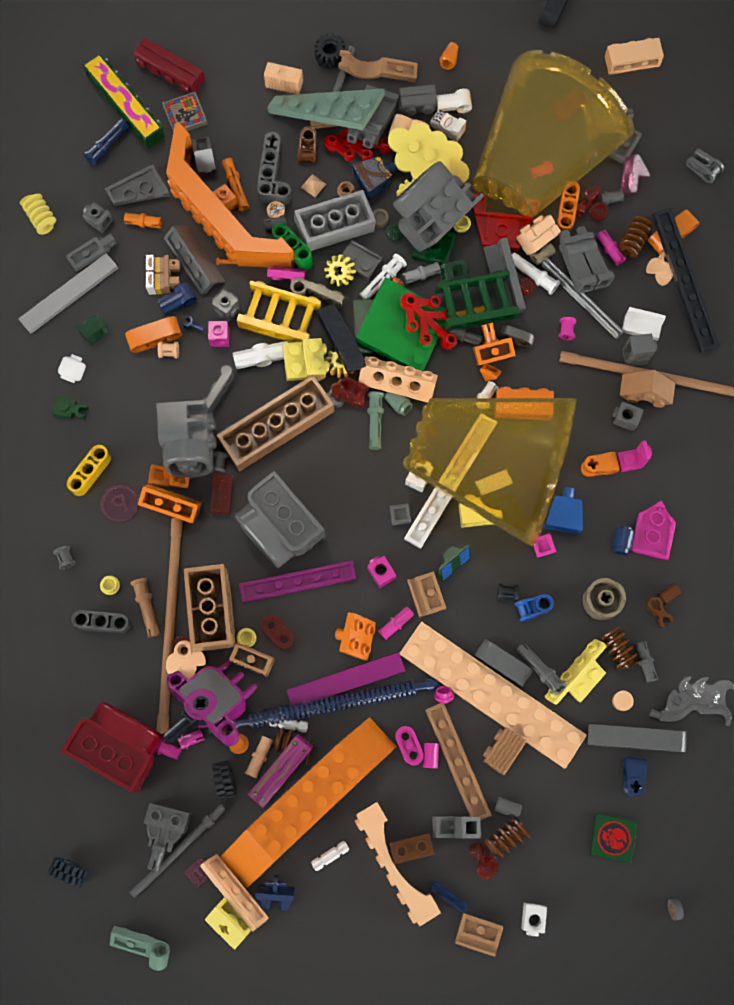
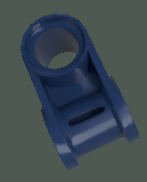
M626 756L623 763V791L630 797L640 796L645 791L647 759ZM634 784L638 789L634 791L633 788H630V785Z

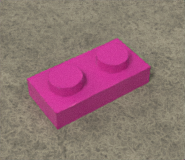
M269 266L267 276L272 277L273 280L288 278L292 282L296 278L305 279L306 270Z

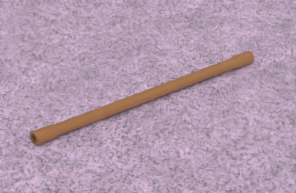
M561 351L559 362L573 365L578 364L622 374L650 371L649 369L581 356L566 351ZM659 372L673 381L675 385L734 397V387Z
M178 518L171 519V547L161 688L156 729L161 734L169 730L170 689L166 682L169 675L166 670V661L168 656L173 653L180 544L183 529V520Z

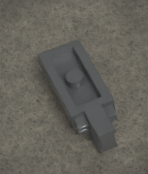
M111 233L104 238L102 236L99 238L95 237L67 254L66 258L77 273L105 253H108L110 248L116 245L117 242Z

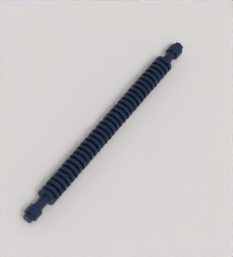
M431 678L426 679L425 682L414 684V681L411 680L410 685L406 681L405 686L401 682L400 687L396 683L395 688L391 684L390 689L386 685L385 690L381 686L380 691L376 687L375 692L371 688L370 693L366 689L365 694L361 690L360 695L356 691L355 696L351 692L350 697L346 693L345 698L341 694L340 699L336 695L335 700L331 696L330 701L326 697L325 702L321 698L320 703L316 699L315 704L311 700L310 705H308L307 701L304 702L305 706H303L302 702L299 703L300 707L295 703V708L290 704V709L285 705V710H282V706H280V711H277V707H275V712H272V708L269 709V713L265 709L264 714L260 710L259 715L255 711L253 712L254 716L250 712L248 713L249 717L236 719L233 722L236 724L237 730L239 727L248 725L253 729V724H256V728H258L259 723L263 727L264 722L268 726L269 721L273 725L274 720L278 724L280 723L279 719L283 723L285 722L284 718L288 722L290 721L289 717L293 721L295 720L294 716H297L298 720L300 719L299 715H302L303 719L305 714H307L308 718L310 713H312L313 717L315 712H317V715H320V711H322V714H325V710H327V713H331L330 709H332V712H336L335 708H337V711H341L340 707H342V710H346L345 706L351 709L350 705L356 708V704L358 707H361V703L363 706H366V702L368 705H371V701L373 704H376V700L378 703H381V699L383 702H386V698L388 701H391V697L393 700H396V696L398 699H401V695L403 698H406V694L408 697H411V693L413 696H416L417 691L435 690L438 687V681Z

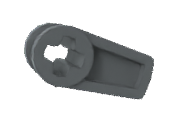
M699 148L695 151L694 157H690L686 162V166L707 183H713L717 174L724 171V165L721 161Z

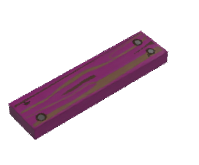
M297 734L249 792L248 796L264 808L311 751L313 746Z

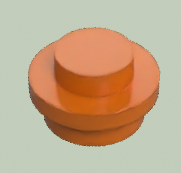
M239 734V741L235 745L229 746L230 750L235 754H242L249 747L248 738L243 734Z

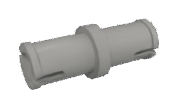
M435 262L425 267L419 266L416 270L403 273L402 275L407 285L420 279L421 281L426 280V277L439 274L441 271L438 262Z

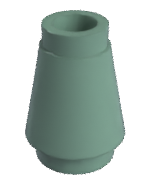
M387 392L384 397L399 415L405 416L412 408L410 399L404 396Z

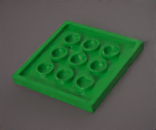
M385 277L355 341L402 366H411L417 370L424 371L439 335L428 326V333L432 336V341L427 346L422 345L419 341L421 337L419 316L414 312V320L419 324L418 329L413 333L408 332L406 329V311L400 305V299L405 293H413L417 298L424 297ZM420 306L424 311L444 312L446 310L441 306L435 309L430 306ZM433 319L442 328L444 327V320ZM410 324V327L415 329L414 325Z

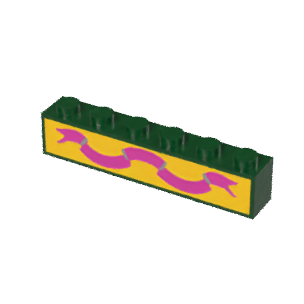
M98 54L83 64L87 77L121 118L128 123L131 130L147 149L165 138L162 123L153 118L152 111L148 107L145 108L143 106L141 98L132 93L131 86L122 81L121 74L117 70L114 71L112 69L113 66L107 58L104 59Z

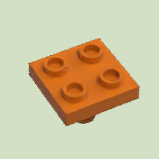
M348 612L345 628H338L335 632V638L341 641L339 651L360 660L368 661L376 622Z

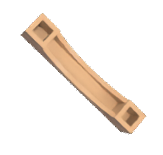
M376 802L356 814L358 819L355 822L360 831L365 830L367 833L366 842L371 850L375 848L379 854L376 856V859L381 868L384 866L387 868L389 874L386 877L392 886L396 885L400 892L397 893V896L402 905L407 903L411 910L407 913L413 924L417 922L421 926L441 914L430 893L425 895L419 892L402 877L395 867L387 850L384 837V822L387 821V818L379 804Z

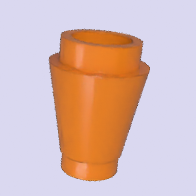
M449 43L440 57V65L446 70L456 66L458 45L456 43Z

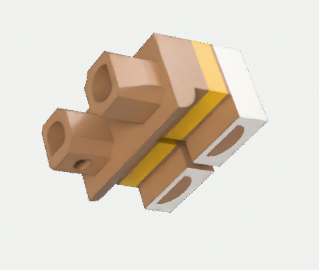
M146 255V289L149 295L171 293V289H175L180 284L179 276H171V272H180V261L169 259L168 255L164 257Z

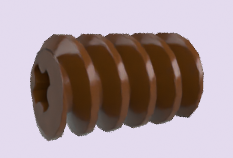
M636 216L632 219L625 235L621 239L622 241L618 245L624 255L634 259L638 257V253L642 250L641 247L644 246L648 235L652 232L650 229L653 227L652 222L641 216Z
M620 626L604 634L601 640H608L606 648L612 647L609 655L616 654L612 659L613 662H620L616 668L625 670L641 662V660H634L637 653H630L634 647L633 645L626 646L630 639L622 638L626 632H619L618 630L622 627Z
M282 727L273 744V747L276 745L277 753L282 749L284 751L294 739V737L292 738L291 730L284 734L285 728ZM313 740L309 743L313 748L304 758L305 765L307 766L310 764L317 746L314 747Z
M511 818V826L507 823L504 824L505 831L500 828L497 829L499 836L491 833L492 841L488 838L484 839L485 845L496 860L497 855L504 858L503 850L509 854L511 853L510 845L518 848L517 840L523 844V835L529 839L531 838L519 820L516 821Z

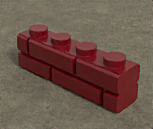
M143 38L140 45L134 50L133 54L138 66L150 69L155 76L160 75L164 77L171 85L173 83L178 85L185 93L197 92L199 86L205 81L203 70L147 38Z

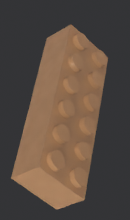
M314 375L222 431L217 437L240 472L334 412V404Z

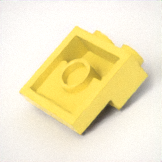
M321 338L283 343L282 348L287 381L305 380L312 375L316 379H324L326 372H329V363L324 361L327 349L326 344L322 343Z

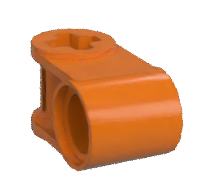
M616 452L589 456L581 464V472L587 477L610 475L620 471Z

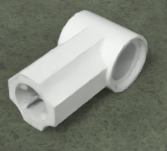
M459 89L454 94L436 95L437 111L457 110L459 113H467L472 109L471 96L468 89Z

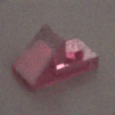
M637 154L625 157L621 190L627 195L637 192L638 179L650 177L648 170Z

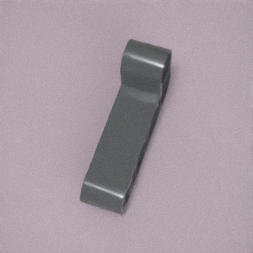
M269 132L264 138L257 193L262 203L270 204L277 201L283 205H288L292 200L291 187L285 182H277L282 146L280 136L276 132Z

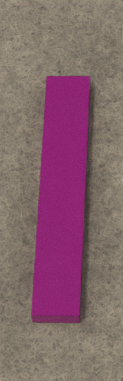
M351 560L239 583L242 603L354 581L357 578L354 563Z
M398 652L288 689L287 693L293 708H295V703H297L298 707H300L299 703L301 702L305 706L304 702L306 701L308 704H310L311 700L314 703L316 699L320 701L321 698H329L403 673L405 668Z

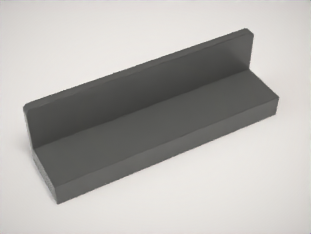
M172 226L165 235L164 240L180 261V264L199 292L207 294L214 284L224 283L225 279L189 226Z
M503 238L499 240L498 244L484 247L486 261L490 274L498 270L510 272L509 277L504 281L508 301L512 307L518 306L520 313H523L526 309L508 239ZM493 283L499 309H501L502 303L500 300L497 284Z

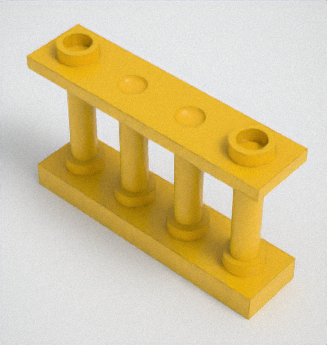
M250 281V288L254 295L247 314H239L236 321L239 328L290 343L310 339V334L306 331L313 311L322 307L319 299L267 286L261 281ZM261 294L272 297L265 318L262 320L255 319L254 314ZM278 301L289 302L282 324H272L271 321ZM296 305L307 308L300 329L296 331L290 329L289 324Z

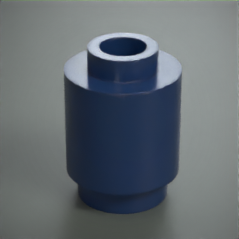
M620 526V528H616L612 544L614 553L629 555L635 535L631 527Z

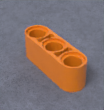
M568 181L564 185L556 223L560 231L569 230L570 233L575 222L580 186L575 181Z
M688 209L675 217L681 238L692 232L700 223ZM656 231L648 239V242L661 254L664 252V249Z
M167 317L131 329L125 333L130 351L137 353L158 346V342L168 343L177 340L182 336L177 318Z

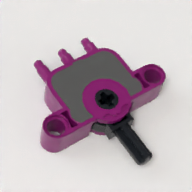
M226 660L217 668L213 666L204 667L190 679L179 671L170 673L166 679L167 685L172 695L184 705L185 709L180 713L182 718L163 734V738L170 744L190 726L194 730L197 727H208L226 746L235 745L240 737L236 724L233 721L245 711V700L257 689L256 684L248 686L242 692L236 686L244 677L242 672L235 674L231 679L223 674L231 665L229 660Z

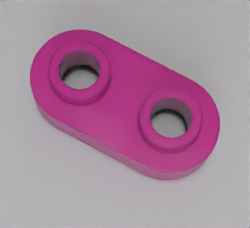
M408 726L400 727L396 732L395 739L405 762L411 766L420 764L424 754L414 730ZM403 733H407L409 735L408 740L405 741L402 739L401 736ZM410 752H416L417 758L411 759L409 756Z

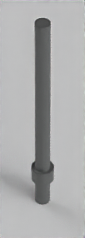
M220 804L210 815L207 814L201 820L202 822L162 860L160 872L153 869L130 891V894L136 898L207 828L210 829L215 824V820L226 811L224 806Z

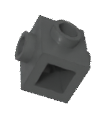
M222 290L212 300L214 313L221 319L224 318L229 322L239 312L238 297L232 292L228 293Z

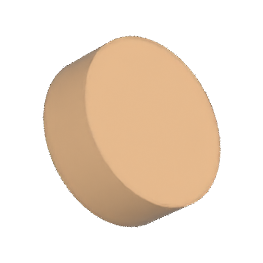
M627 691L617 692L612 699L614 707L619 711L629 710L634 702L632 695Z

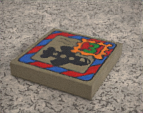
M196 92L162 103L173 132L177 122L186 131L208 124Z

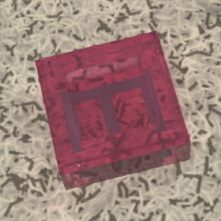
M201 858L184 872L197 888L209 878L200 867L204 862Z

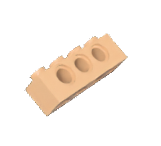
M365 356L366 367L361 368L358 384L431 403L438 375L430 371H420L411 366L397 365L392 361L386 362L376 357Z

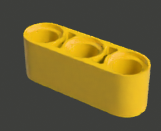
M94 446L68 478L67 487L74 495L82 496L86 494L110 463L111 454L105 446ZM105 452L103 458L97 459L99 453ZM93 467L91 473L85 474L87 468ZM77 482H81V487L74 489V485Z

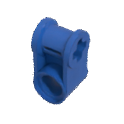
M542 594L514 603V605L518 608L521 617L519 619L520 622H525L550 612L554 601L551 596ZM539 601H548L549 608H541L539 605Z

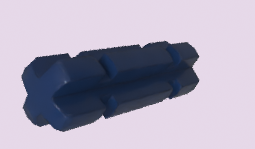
M435 880L430 890L435 894L438 893L440 898L451 906L454 905L456 910L463 913L468 904L462 899H458L457 895L446 887H442L443 885Z

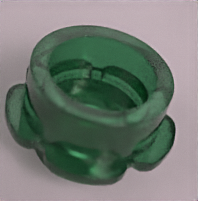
M397 223L394 225L390 224L386 228V235L392 241H397L403 236Z

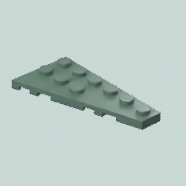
M370 89L275 96L267 109L270 114L364 130L385 96V90Z

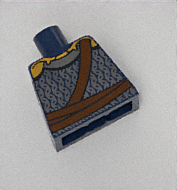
M381 157L371 158L352 165V174L364 191L368 201L388 188L392 182L391 174L398 171L394 161L384 164Z

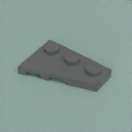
M153 164L105 188L114 206L170 196Z

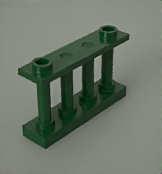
M498 270L489 275L439 282L435 293L443 292L449 314L448 319L444 323L445 331L516 319L520 313L519 307H512L509 304L504 281L507 280L510 272ZM486 284H497L502 303L501 309L494 310L492 308ZM479 286L485 309L481 313L474 311L468 289L470 287ZM459 289L462 291L467 311L465 316L460 317L456 315L451 291Z

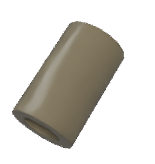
M548 242L538 251L530 254V258L535 265H539L543 260L555 253V248Z

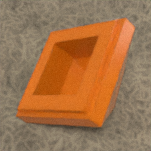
M484 364L480 369L485 382L495 380L501 374V370L489 364Z

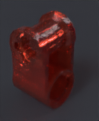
M344 377L333 383L332 393L336 397L356 407L365 406L366 393L370 390L367 385L359 383L350 377Z

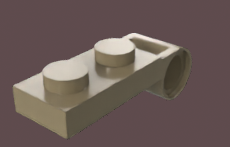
M296 278L291 282V293L305 297L308 295L313 296L327 304L335 303L336 307L342 310L345 304L344 296L336 290L331 291L321 283L315 284L302 278ZM298 287L303 288L302 291H296L295 289Z

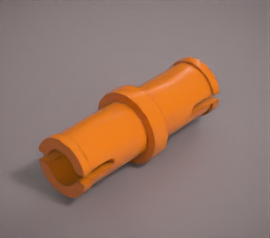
M127 212L124 215L125 224L139 225L140 228L147 226L161 229L162 217L147 216L145 213L139 215Z

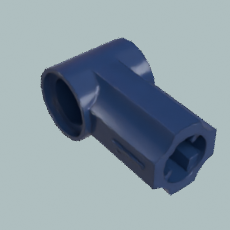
M181 283L175 287L174 292L157 300L166 316L182 306H191L196 302L197 298L188 283Z

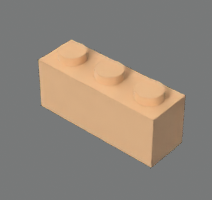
M648 38L642 41L612 44L607 47L604 57L610 75L659 67L664 54L660 39Z

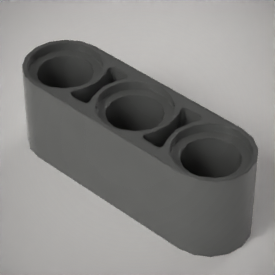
M78 610L71 617L72 624L75 627L86 631L125 634L132 627L131 620L119 613ZM86 616V622L79 625V618ZM102 617H105V625L99 627L98 620ZM125 619V626L118 629V621Z
M484 639L474 655L477 660L521 688L533 672L530 667Z

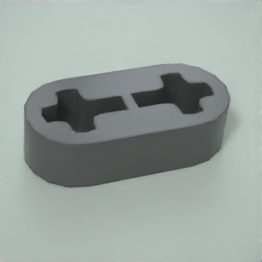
M503 325L499 333L502 339L512 338L514 344L526 348H531L535 340L534 335L509 325Z

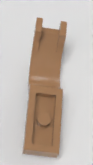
M340 50L339 55L342 56V59L339 62L338 68L354 77L361 79L386 77L415 82L417 79L418 63L385 57L374 62H365L354 58L350 51Z

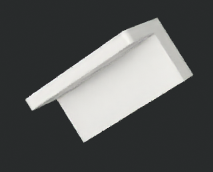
M629 307L622 326L623 333L631 335L652 333L653 340L657 341L666 316Z

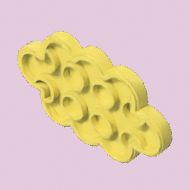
M416 123L412 125L409 131L404 128H395L389 134L388 145L397 153L395 156L397 169L402 172H410L414 180L437 161H441L451 174L458 176L463 183L468 179L469 168L461 161L463 155L461 145L455 141H447L443 132H431L426 124Z

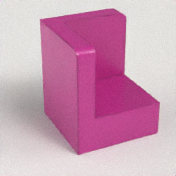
M550 533L531 539L537 558L556 552Z

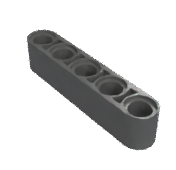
M588 724V745L686 752L687 732Z

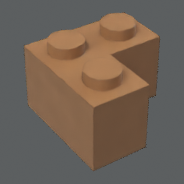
M656 370L622 374L620 396L629 403H638V401L645 400L652 403L655 407L662 408L665 405L673 404L675 383Z

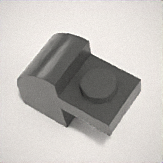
M433 817V838H481L480 817Z

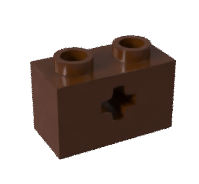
M429 833L389 842L394 864L434 854Z

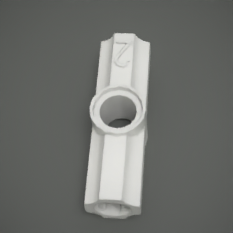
M284 341L270 345L260 343L254 345L252 349L234 352L233 357L236 369L255 365L257 367H265L273 361L284 359L282 345L288 342Z

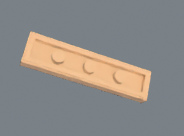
M218 854L202 863L200 867L252 932L269 919Z

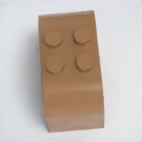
M218 564L184 569L191 649L194 652L235 647L231 589L225 565Z

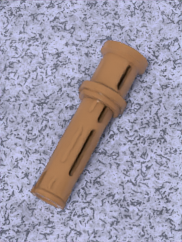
M140 578L130 582V584L134 587L135 601L139 603L148 638L161 635L151 603L152 593H149L146 583L148 579Z

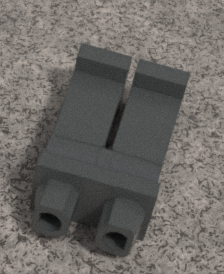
M366 85L365 90L379 89V88H376V87H373V86H370V85ZM385 90V96L364 130L348 128V142L356 143L359 139L363 141L365 147L370 149L374 144L378 145L381 136L398 109L399 95Z
M585 226L575 229V236H571L569 230L561 231L558 250L560 253L562 252L576 293L592 291L593 288L597 290L609 287L615 276L612 271L608 270L598 250L593 231L588 232Z

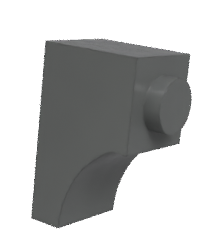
M210 137L192 139L198 172L209 173L216 169Z

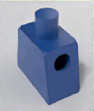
M564 487L562 496H555L553 498L543 528L573 534H580L583 531L582 500L574 499L575 489Z

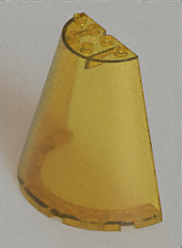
M532 50L521 54L511 66L472 187L478 192L488 194L493 200L502 199L507 207H513L525 216L535 217L633 135L634 125L632 118L626 115L628 112L626 105L604 79L600 77L597 80L590 75L591 69L572 58L555 52L546 55L543 54V50Z
M430 398L428 404L423 407L422 421H419L416 426L418 436L411 440L409 447L411 451L409 456L405 457L403 467L525 544L535 546L542 532L545 518H547L558 484L559 472L563 466L572 430V419L575 414L577 399Z

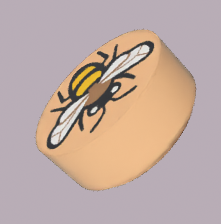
M277 201L271 202L267 207L268 217L270 219L279 218L280 215L284 217V205Z

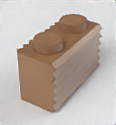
M239 643L235 644L229 658L232 664L242 666L265 677H268L275 661L273 657Z
M507 727L504 730L499 729L494 737L496 740L493 747L488 746L482 755L485 757L483 762L501 775L506 774L527 742Z

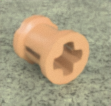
M158 342V357L174 356V358H178V342H174V344Z

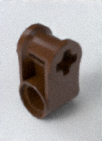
M304 127L300 133L298 162L312 161L316 163V131L312 127Z

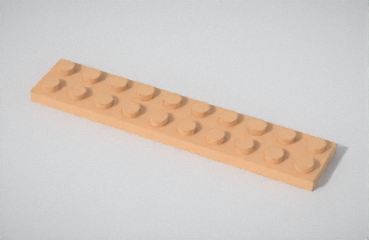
M423 622L419 624L399 653L400 656L439 683L450 687L455 694L501 726L509 728L525 739L527 744L564 769H566L587 736Z

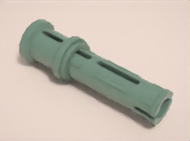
M375 391L368 393L369 408L367 412L370 415L369 449L371 450L381 449V417L384 413V408H382L384 393Z

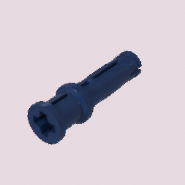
M121 118L100 141H95L93 146L83 153L85 159L92 165H96L97 160L102 155H106L107 148L129 128L128 123Z

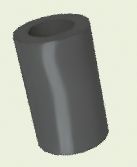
M498 797L494 811L518 820L522 805Z

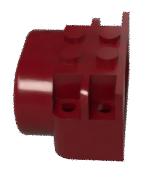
M100 702L90 719H82L76 724L60 752L132 793H141L143 789L140 787L150 774L149 771L154 764V753L160 745L163 735L106 702Z

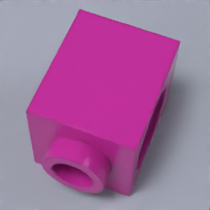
M209 321L208 340L211 347H230V329L227 321Z
M377 556L369 561L368 571L379 589L396 579L397 575L385 556L381 558ZM382 566L386 569V573L379 575L375 571L376 568Z

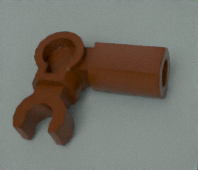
M675 583L658 593V597L649 598L645 603L646 609L653 616L657 617V624L661 628L665 627L663 623L664 617L669 622L674 621L673 617L664 611L663 604H668L682 594V591Z

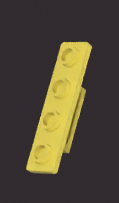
M597 639L590 642L582 654L574 660L569 669L561 675L560 679L567 682L566 688L556 696L549 689L545 698L556 705L569 692L577 701L582 702L606 674L595 660L605 650L607 645Z

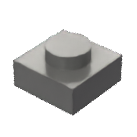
M408 503L389 506L392 526L411 523Z

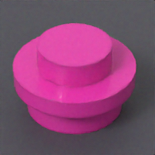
M440 686L436 689L434 698L436 701L446 704L454 699V692L450 687Z

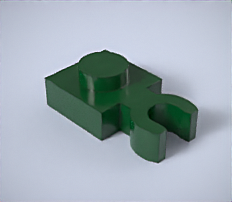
M57 396L52 414L67 419H72L74 414L79 419H86V416L80 414V411L82 409L88 410L89 408L86 404L76 405L77 401L74 399Z

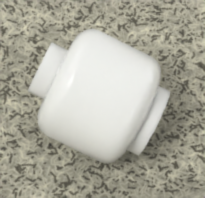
M71 354V357H63L58 369V373L61 375L60 378L72 383L80 381L86 369V365L81 362L82 358Z

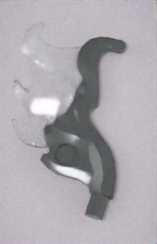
M691 676L686 677L680 682L679 693L675 689L670 692L664 710L660 712L651 709L649 717L656 718L661 722L678 721L693 710L699 714H721L725 718L724 725L730 726L732 715L726 707L725 694L729 688L734 690V684L728 680H720L713 685H707L705 681L709 677H703L697 680L695 684L690 685L688 681L691 679Z

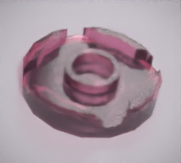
M121 484L114 485L104 492L105 494L100 501L101 510L109 520L117 523L127 522L137 514L139 498L133 489Z

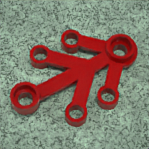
M348 127L340 134L329 135L324 139L326 149L330 152L338 151L344 156L346 161L354 160L355 152L362 157L363 161L373 158L371 150L361 148L365 147L362 140L358 139L356 143H351L345 139L348 136ZM387 137L382 138L378 145L374 144L372 147L379 148L382 154H390L393 151L388 145Z
M413 293L403 294L400 299V305L406 311L407 331L413 333L419 327L418 322L414 320L415 312L419 316L420 343L424 346L431 343L432 336L428 333L429 326L441 337V346L446 350L452 349L457 344L456 336L447 333L433 320L446 321L448 319L446 316L448 310L446 309L444 312L424 311L420 307L430 306L435 309L441 304L440 298L433 296L430 299L417 298ZM410 324H413L415 329L411 328Z

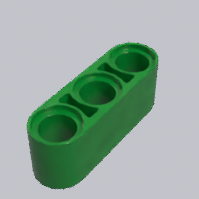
M278 223L272 228L274 240L282 237L293 250L295 264L302 270L310 269L314 263L310 248L285 224Z

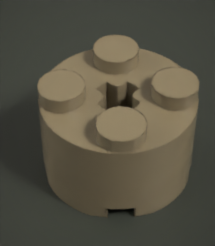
M601 578L594 581L583 593L584 609L595 620H609L622 611L626 602V593L622 585L609 578ZM601 597L607 598L608 601H602Z

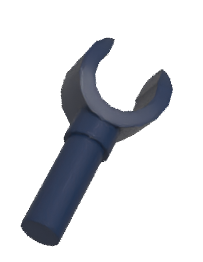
M190 316L185 317L187 321H190L189 324L182 322L183 327L187 330L192 328L201 331L206 330V327L193 322Z

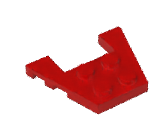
M483 194L484 197L472 207L482 247L498 244L500 239L507 238L510 250L519 251L521 245L516 238L521 234L520 230L528 224L531 225L541 200L525 198L523 215L485 212L487 195Z

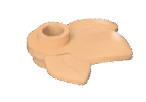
M662 252L658 258L651 259L646 267V272L655 274L656 280L661 286L668 284L673 277L669 263L664 261V259H667L665 252Z
M180 641L176 644L174 653L167 658V673L170 674L179 670V672L190 679L196 673V666L206 664L205 656L201 651L194 652L189 641ZM183 647L188 648V652L186 654L181 653V649Z

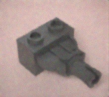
M149 803L143 824H147V834L149 837L147 846L152 847L153 851L147 869H154V871L160 872L166 850L171 852L173 844L180 839L182 834L187 833L192 815L191 812Z

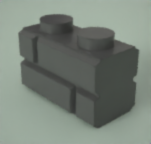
M435 85L399 88L401 115L413 116L416 113L431 114L437 111Z

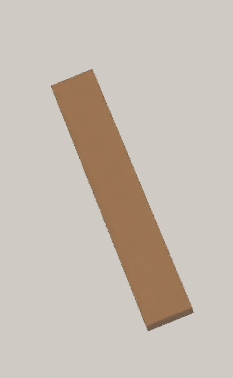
M440 703L426 709L425 712L469 816L480 817V821L492 816L445 704Z

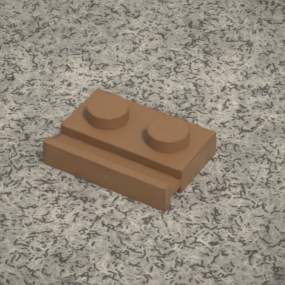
M434 571L407 580L419 618L446 609Z
M463 913L455 944L495 957L504 926Z

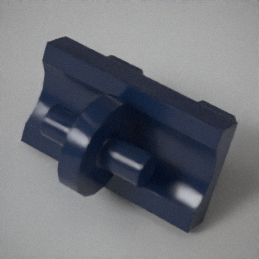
M274 875L273 881L266 880L265 885H258L255 900H258L261 909H269L271 901H279L278 909L288 911L291 902H293L295 887H286V882L279 881V875Z

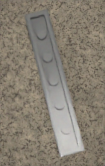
M105 253L18 318L19 321L32 334L119 269L118 266Z

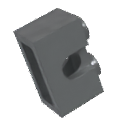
M652 333L630 336L622 349L625 365L637 366L648 364L650 357L657 350V342L655 339L653 340Z

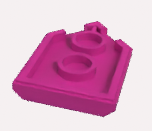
M662 500L638 514L631 551L661 560H668L676 522L666 510Z

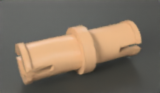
M265 736L261 737L256 751L251 755L252 760L245 774L257 779L263 762L267 761L266 756L274 742L273 740Z

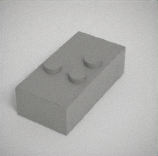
M363 190L295 210L294 222L301 240L311 251L365 235L375 230L376 220Z

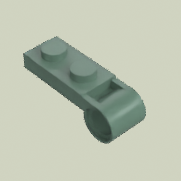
M113 927L110 946L148 957L149 966L153 970L160 971L166 968L170 947L167 943L146 934L130 931L127 928Z

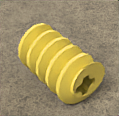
M27 195L21 199L20 205L30 218L37 233L41 235L49 233L56 223V218L52 217L53 213L49 211V206L42 199V195Z

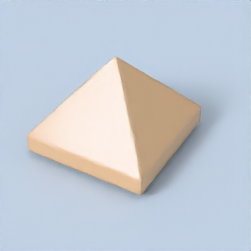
M312 174L301 188L316 198L324 189L326 183Z

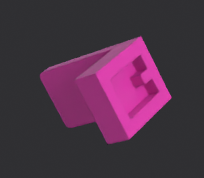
M646 440L642 441L634 450L618 452L616 454L620 473L641 469L650 460L652 450L650 445H647Z

